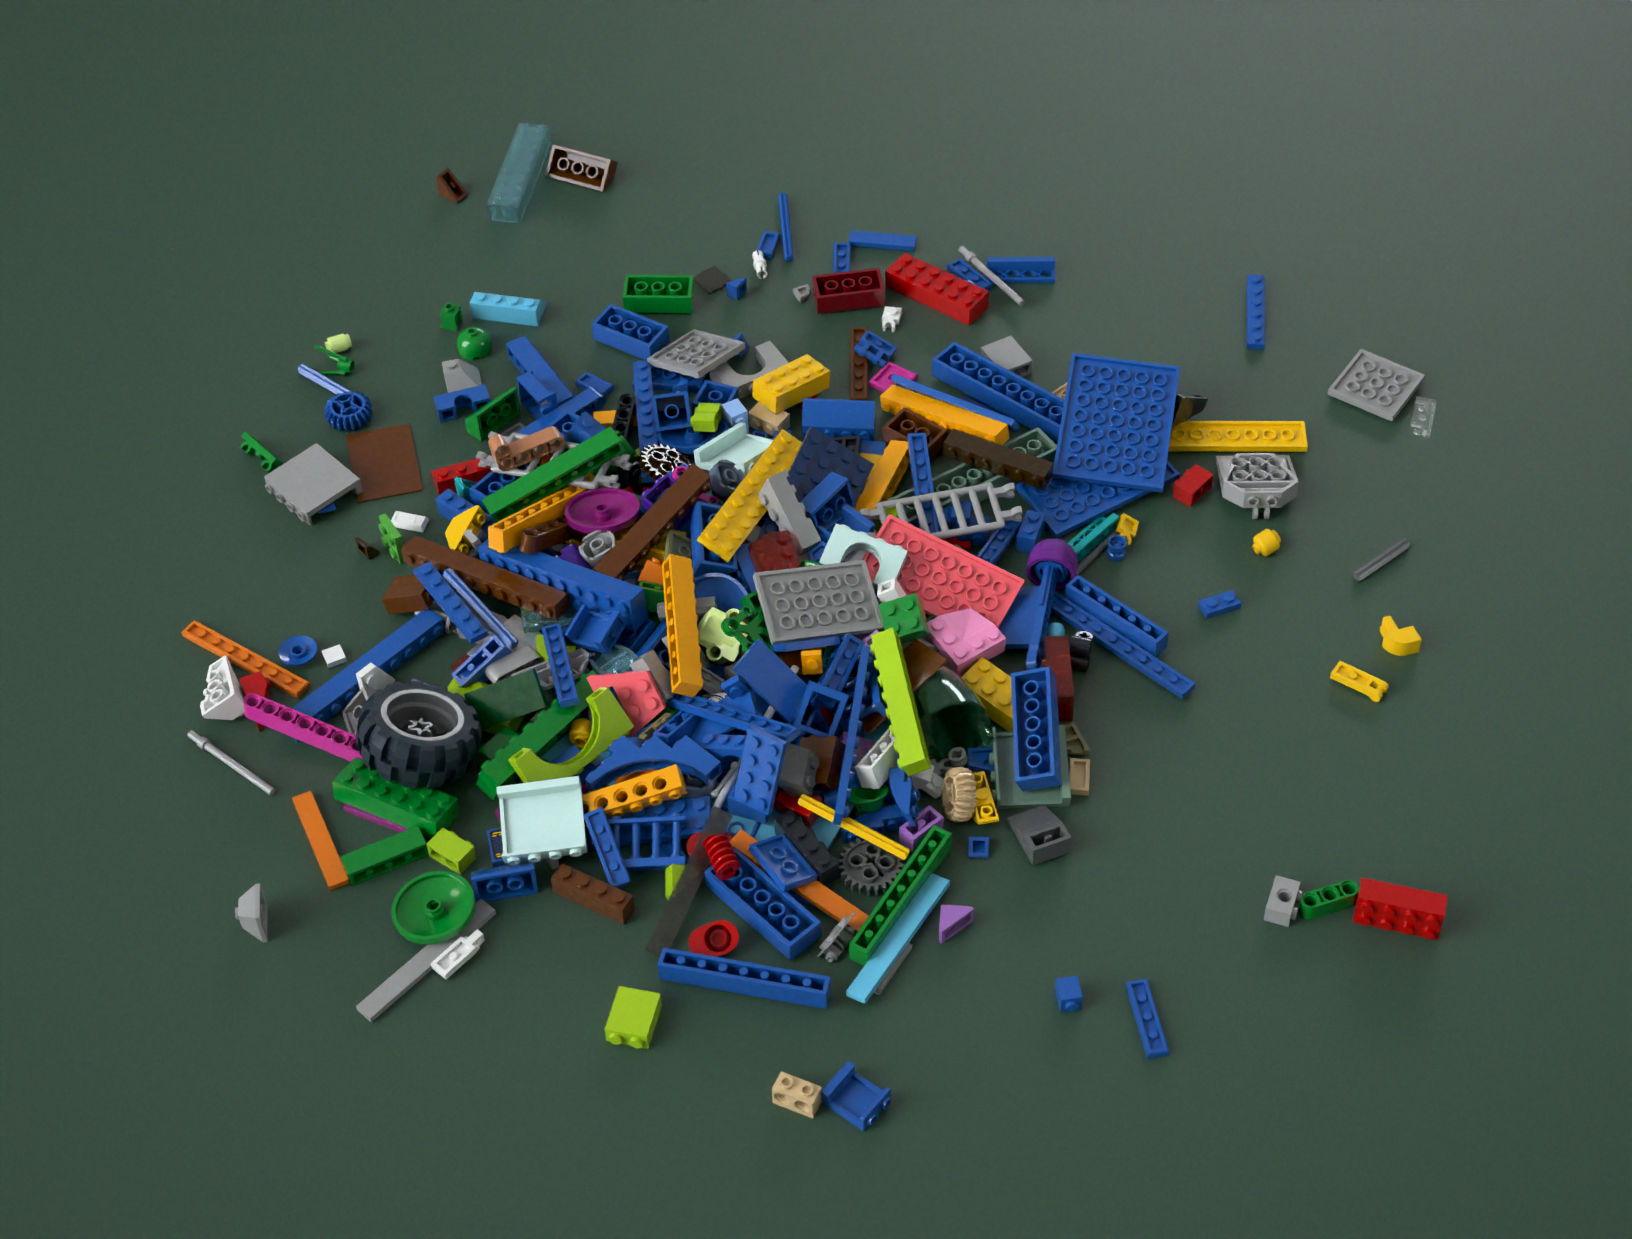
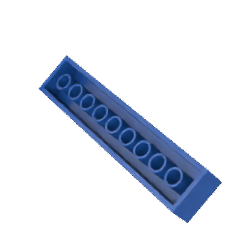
M956 342L950 344L932 359V376L1032 430L1039 427L1051 440L1058 442L1064 399Z
M488 538L478 546L480 560L567 592L570 609L579 611L582 604H584L591 611L611 615L613 610L618 611L627 622L625 628L634 632L648 620L645 593L642 587L542 552L535 554L523 553L519 550L520 545L511 548L508 552L499 553L497 550L489 548Z

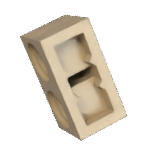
M781 1071L772 1087V1100L774 1104L814 1118L821 1104L822 1087Z

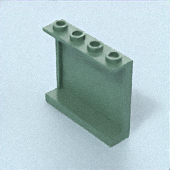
M1059 725L1062 785L1024 792L1015 782L1013 732L996 733L995 727H992V733L988 735V747H992V753H989V764L993 765L994 771H990L991 783L995 784V789H992L993 801H996V809L1036 808L1042 805L1046 807H1070L1071 792L1065 725Z

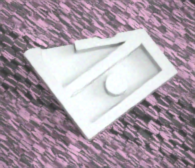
M369 663L356 673L360 689L363 686H367L376 690H384L387 685L395 682L393 677L372 663Z

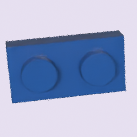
M1230 590L1199 600L1198 607L1206 619L1241 608V601L1235 592Z

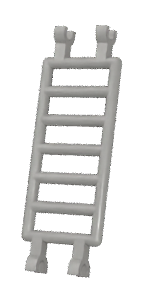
M491 431L488 435V438L490 439L493 435H496L498 433ZM514 432L510 437H503L507 444L529 435ZM565 441L564 446L554 452L550 461L561 455L564 449H571L579 445V443ZM478 451L476 459H480L479 467L492 466V472L522 477L535 470L542 458L531 461L526 470L517 469L518 467L509 471H501L492 456ZM630 455L616 456L602 464L593 482L583 481L587 475L585 474L567 485L593 490L597 489L599 485L619 489L621 485L616 483L619 479L618 475H604L610 465L630 470L632 467V463L628 462Z
M992 483L879 502L876 505L877 509L859 510V513L870 521L880 519L881 525H883L887 518L885 509L896 507L899 519L908 523L903 506L914 504L921 529L930 533L921 502L933 501L941 532L930 534L940 539L1004 528L1005 521H1022L1021 506L1001 511L997 499L1001 497L1014 498V483H1008L998 488H994ZM988 492L997 522L985 523L976 493ZM969 494L978 525L967 527L958 496ZM951 497L960 528L948 529L940 499ZM873 532L867 533L870 537L875 538L877 535Z

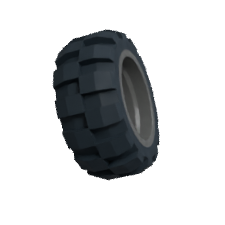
M409 681V684L397 682L387 685L384 690L378 689L361 708L356 731V745L363 762L371 771L377 770L379 777L389 782L393 780L400 782L402 786L416 789V786H426L427 789L440 788L445 782L452 784L460 780L473 767L478 756L482 729L474 707L469 706L467 699L460 694H453L448 691L447 687L437 684L431 686L425 685L421 681Z

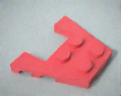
M649 670L617 674L605 673L604 675L591 674L587 677L593 692L600 687L609 688L613 686L628 718L634 725L629 730L630 733L626 738L635 736L637 731L641 730L666 707Z

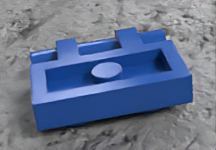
M867 330L853 350L858 352L859 356L870 359L873 364L884 367L886 362L895 353L897 347Z

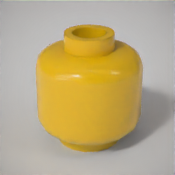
M1265 529L1253 537L1254 544L1252 548L1256 554L1259 555L1261 553L1267 557L1280 548L1281 538L1275 530Z
M578 718L571 723L568 738L578 748H584L592 730L590 720Z

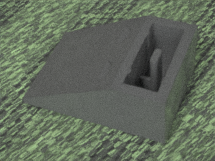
M1045 805L1007 817L1008 823L1032 865L1070 853V834L1063 822Z

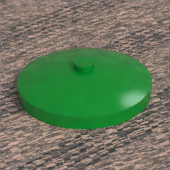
M448 871L428 872L410 880L399 890L392 904V919L398 932L411 942L418 944L441 943L455 937L468 926L475 913L476 898L471 885L462 876Z

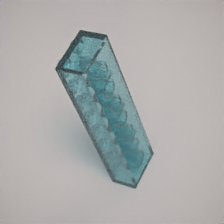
M518 123L486 204L489 220L521 223L552 141L550 126Z

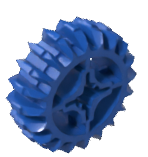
M350 390L346 393L343 391L342 394L337 393L336 397L331 396V400H328L325 405L324 414L327 422L333 426V429L338 428L339 431L345 429L347 432L349 429L353 431L355 428L361 429V425H366L368 421H371L373 407L370 399L364 393L352 392Z

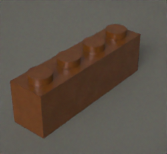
M563 863L551 877L553 893L623 925L635 910L633 895Z

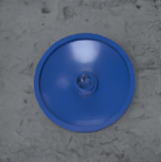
M722 418L716 432H694V427L658 431L659 445L662 444L665 448L667 445H669L670 449L675 447L676 451H682V454H694V450L727 431L729 425Z
M708 573L693 580V583H695V598L715 596L717 609L724 613L734 608L740 610L742 605L739 601L749 594L738 580L726 574ZM698 616L697 627L703 616ZM699 644L700 648L707 650L705 646Z

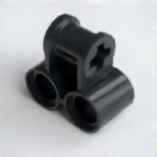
M1079 631L1075 636L1072 635L1067 669L1088 671L1093 638L1091 633Z

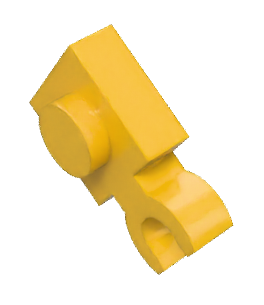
M1123 513L1119 517L1116 531L1127 540L1126 547H1128L1132 542V538L1136 535L1139 521Z

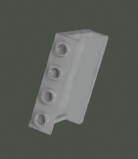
M317 443L264 476L266 490L270 494L273 493L280 503L286 504L291 512H295L301 521L307 522L310 526L313 525L312 515L350 490L357 495L363 492L360 478Z

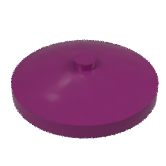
M597 488L582 492L573 497L565 506L567 524L571 528L587 534L597 530H601L602 533L607 531L613 533L623 530L632 525L640 515L638 498L631 492L618 488Z

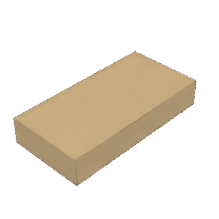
M1070 758L1069 780L1071 795L1089 796L1090 759Z

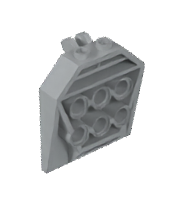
M1237 453L1234 456H1216L1222 497L1242 508H1252V519L1258 518V508H1264L1263 517L1264 519H1269L1270 508H1281L1297 497L1298 478L1289 455Z

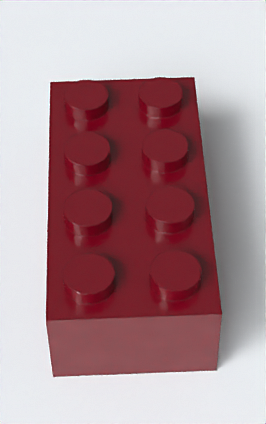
M880 268L812 276L813 295L818 314L885 306V288Z

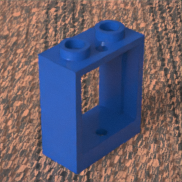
M809 680L793 726L800 728L801 734L806 736L808 732L819 737L834 736L849 695ZM813 691L840 701L828 733L801 724Z

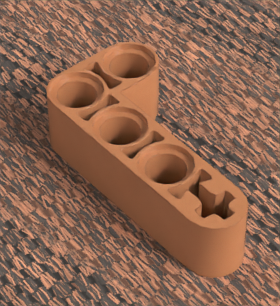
M551 426L507 444L501 434H496L489 439L488 444L492 457L501 471H509L561 449L565 444V440L557 427Z

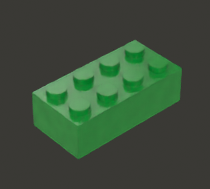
M625 275L622 297L623 307L633 313H692L695 293L694 276Z

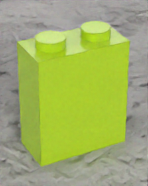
M619 986L605 1026L606 1041L616 1045L625 1044L634 1048L648 1049L662 1007L661 993Z

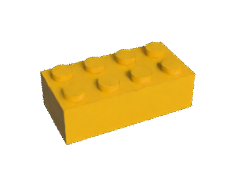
M806 354L754 379L753 398L774 414H777L802 402L803 398H810L830 387V370Z
M981 657L958 680L955 694L1008 732H1013L1011 676Z

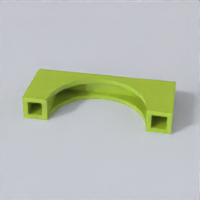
M600 687L586 698L592 713V730L586 745L576 756L561 763H547L537 757L531 749L523 747L508 759L523 783L578 775L584 770V766L595 762L600 757L599 754L604 750H609L608 748L614 740L619 739L622 735L625 737L629 735V730L634 725L609 688Z

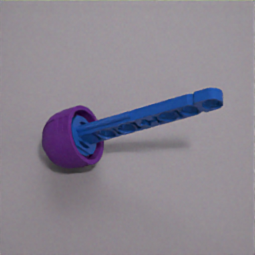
M1045 539L1034 546L1028 558L1027 578L1034 585L1041 587L1027 653V670L1041 667V658L1043 656L1055 591L1065 589L1066 584L1076 576L1078 564L1076 553L1070 545L1060 539Z

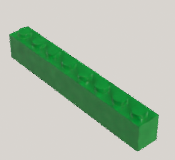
M610 426L493 494L488 495L482 499V502L494 523H497L625 452L622 442Z
M935 825L932 826L850 942V960L865 966L930 874H934L950 851L952 833Z

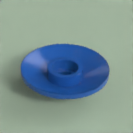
M297 635L290 637L280 645L278 650L279 658L283 663L290 666L304 665L315 657L317 645L308 636Z

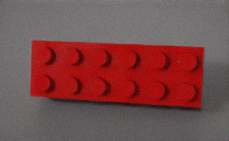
M907 253L899 257L885 271V287L966 325L974 322L989 307V291Z

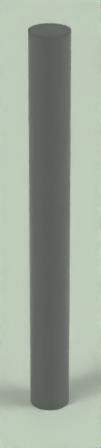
M1113 530L1077 565L1076 576L1108 546L1109 538L1119 535V532Z

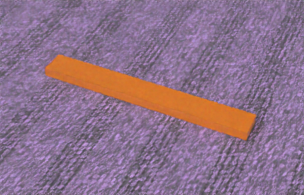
M195 620L181 632L182 636L221 658L226 655L230 663L251 674L262 671L264 678L268 677L271 685L296 699L311 687L310 683Z
M740 830L731 839V848H737L757 867L766 872L748 850L750 844L759 841L743 830ZM818 881L791 889L838 922L845 915L850 917L855 912V915L846 925L847 927H853L856 931L855 934H857L869 917Z

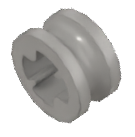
M962 747L953 748L948 754L950 762L954 767H962L968 762V756Z

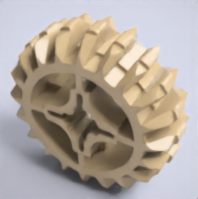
M950 768L946 772V776L943 778L944 783L942 784L941 800L943 801L944 814H946L947 819L950 821H968L975 811L974 806L976 805L977 798L974 775L968 768Z

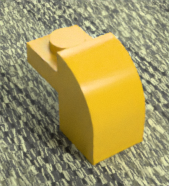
M1391 616L1383 617L1382 625L1380 626V633L1384 637L1382 647L1389 653L1398 656L1418 653L1422 639L1414 626L1398 629Z

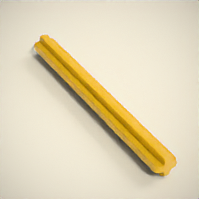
M806 794L800 796L798 800L800 806L833 822L835 812L833 808ZM848 816L847 818H842L840 827L903 860H906L909 856V848Z

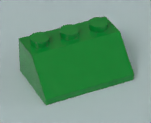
M512 387L504 391L479 410L469 415L465 419L467 432L482 442L488 438L491 431L496 432L520 415L517 388Z

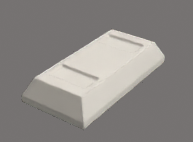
M396 511L391 522L396 528L423 533L430 519L425 516Z

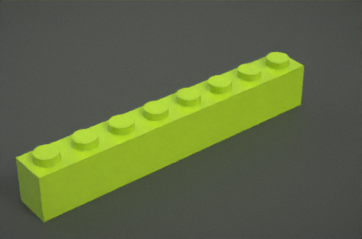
M892 627L871 635L872 644H870L873 655L876 656L874 665L880 673L878 681L884 690L881 693L883 701L888 706L885 711L892 725H889V728L896 740L893 742V745L900 757L897 759L900 770H904L908 776L931 769V764L900 638Z

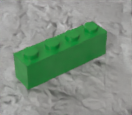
M416 826L356 851L349 852L340 856L351 886H355L429 856L427 843L419 827Z

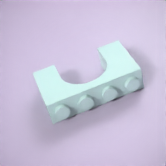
M836 524L819 563L821 565L842 563L849 553L857 550L872 553L880 564L873 582L874 591L877 593L878 584L893 578L898 579L908 551L899 545L888 544L881 538L875 539L870 537L865 532L854 531L847 525Z

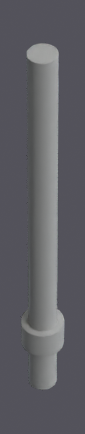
M964 246L959 248L958 251L965 256V259L970 264H974L1020 306L1025 304V301L979 261L973 252H969Z
M193 730L188 732L187 736L196 742L199 748L213 754L270 796L275 793L276 789L212 745L209 739L204 736L201 737Z

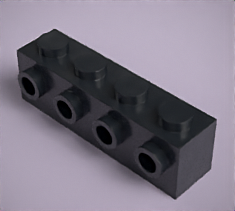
M790 809L774 819L776 836L784 834L818 874V882L827 886L839 879L840 863L838 859L828 852L823 842H819L813 830L805 826L800 815H796Z

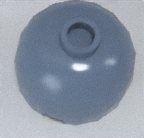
M729 460L718 461L709 472L712 491L724 498L730 497L745 478L742 470H737L734 467L735 463Z

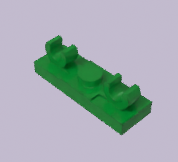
M247 432L242 434L241 437L246 442H243L240 448L250 456L255 452L259 458L264 460L261 463V467L265 468L267 472L270 473L276 469V466L280 467L284 464L255 437Z

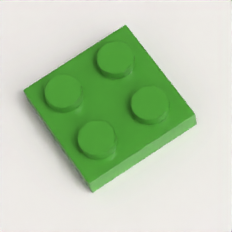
M386 513L379 516L380 524H378L379 530L383 535L381 537L382 543L385 547H389L392 558H396L402 564L404 563L401 550L404 546L402 536Z

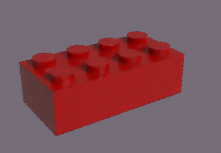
M1362 877L1353 922L1364 926L1378 927L1383 930L1397 931L1406 935L1411 934L1426 939L1438 940L1445 917L1448 895Z

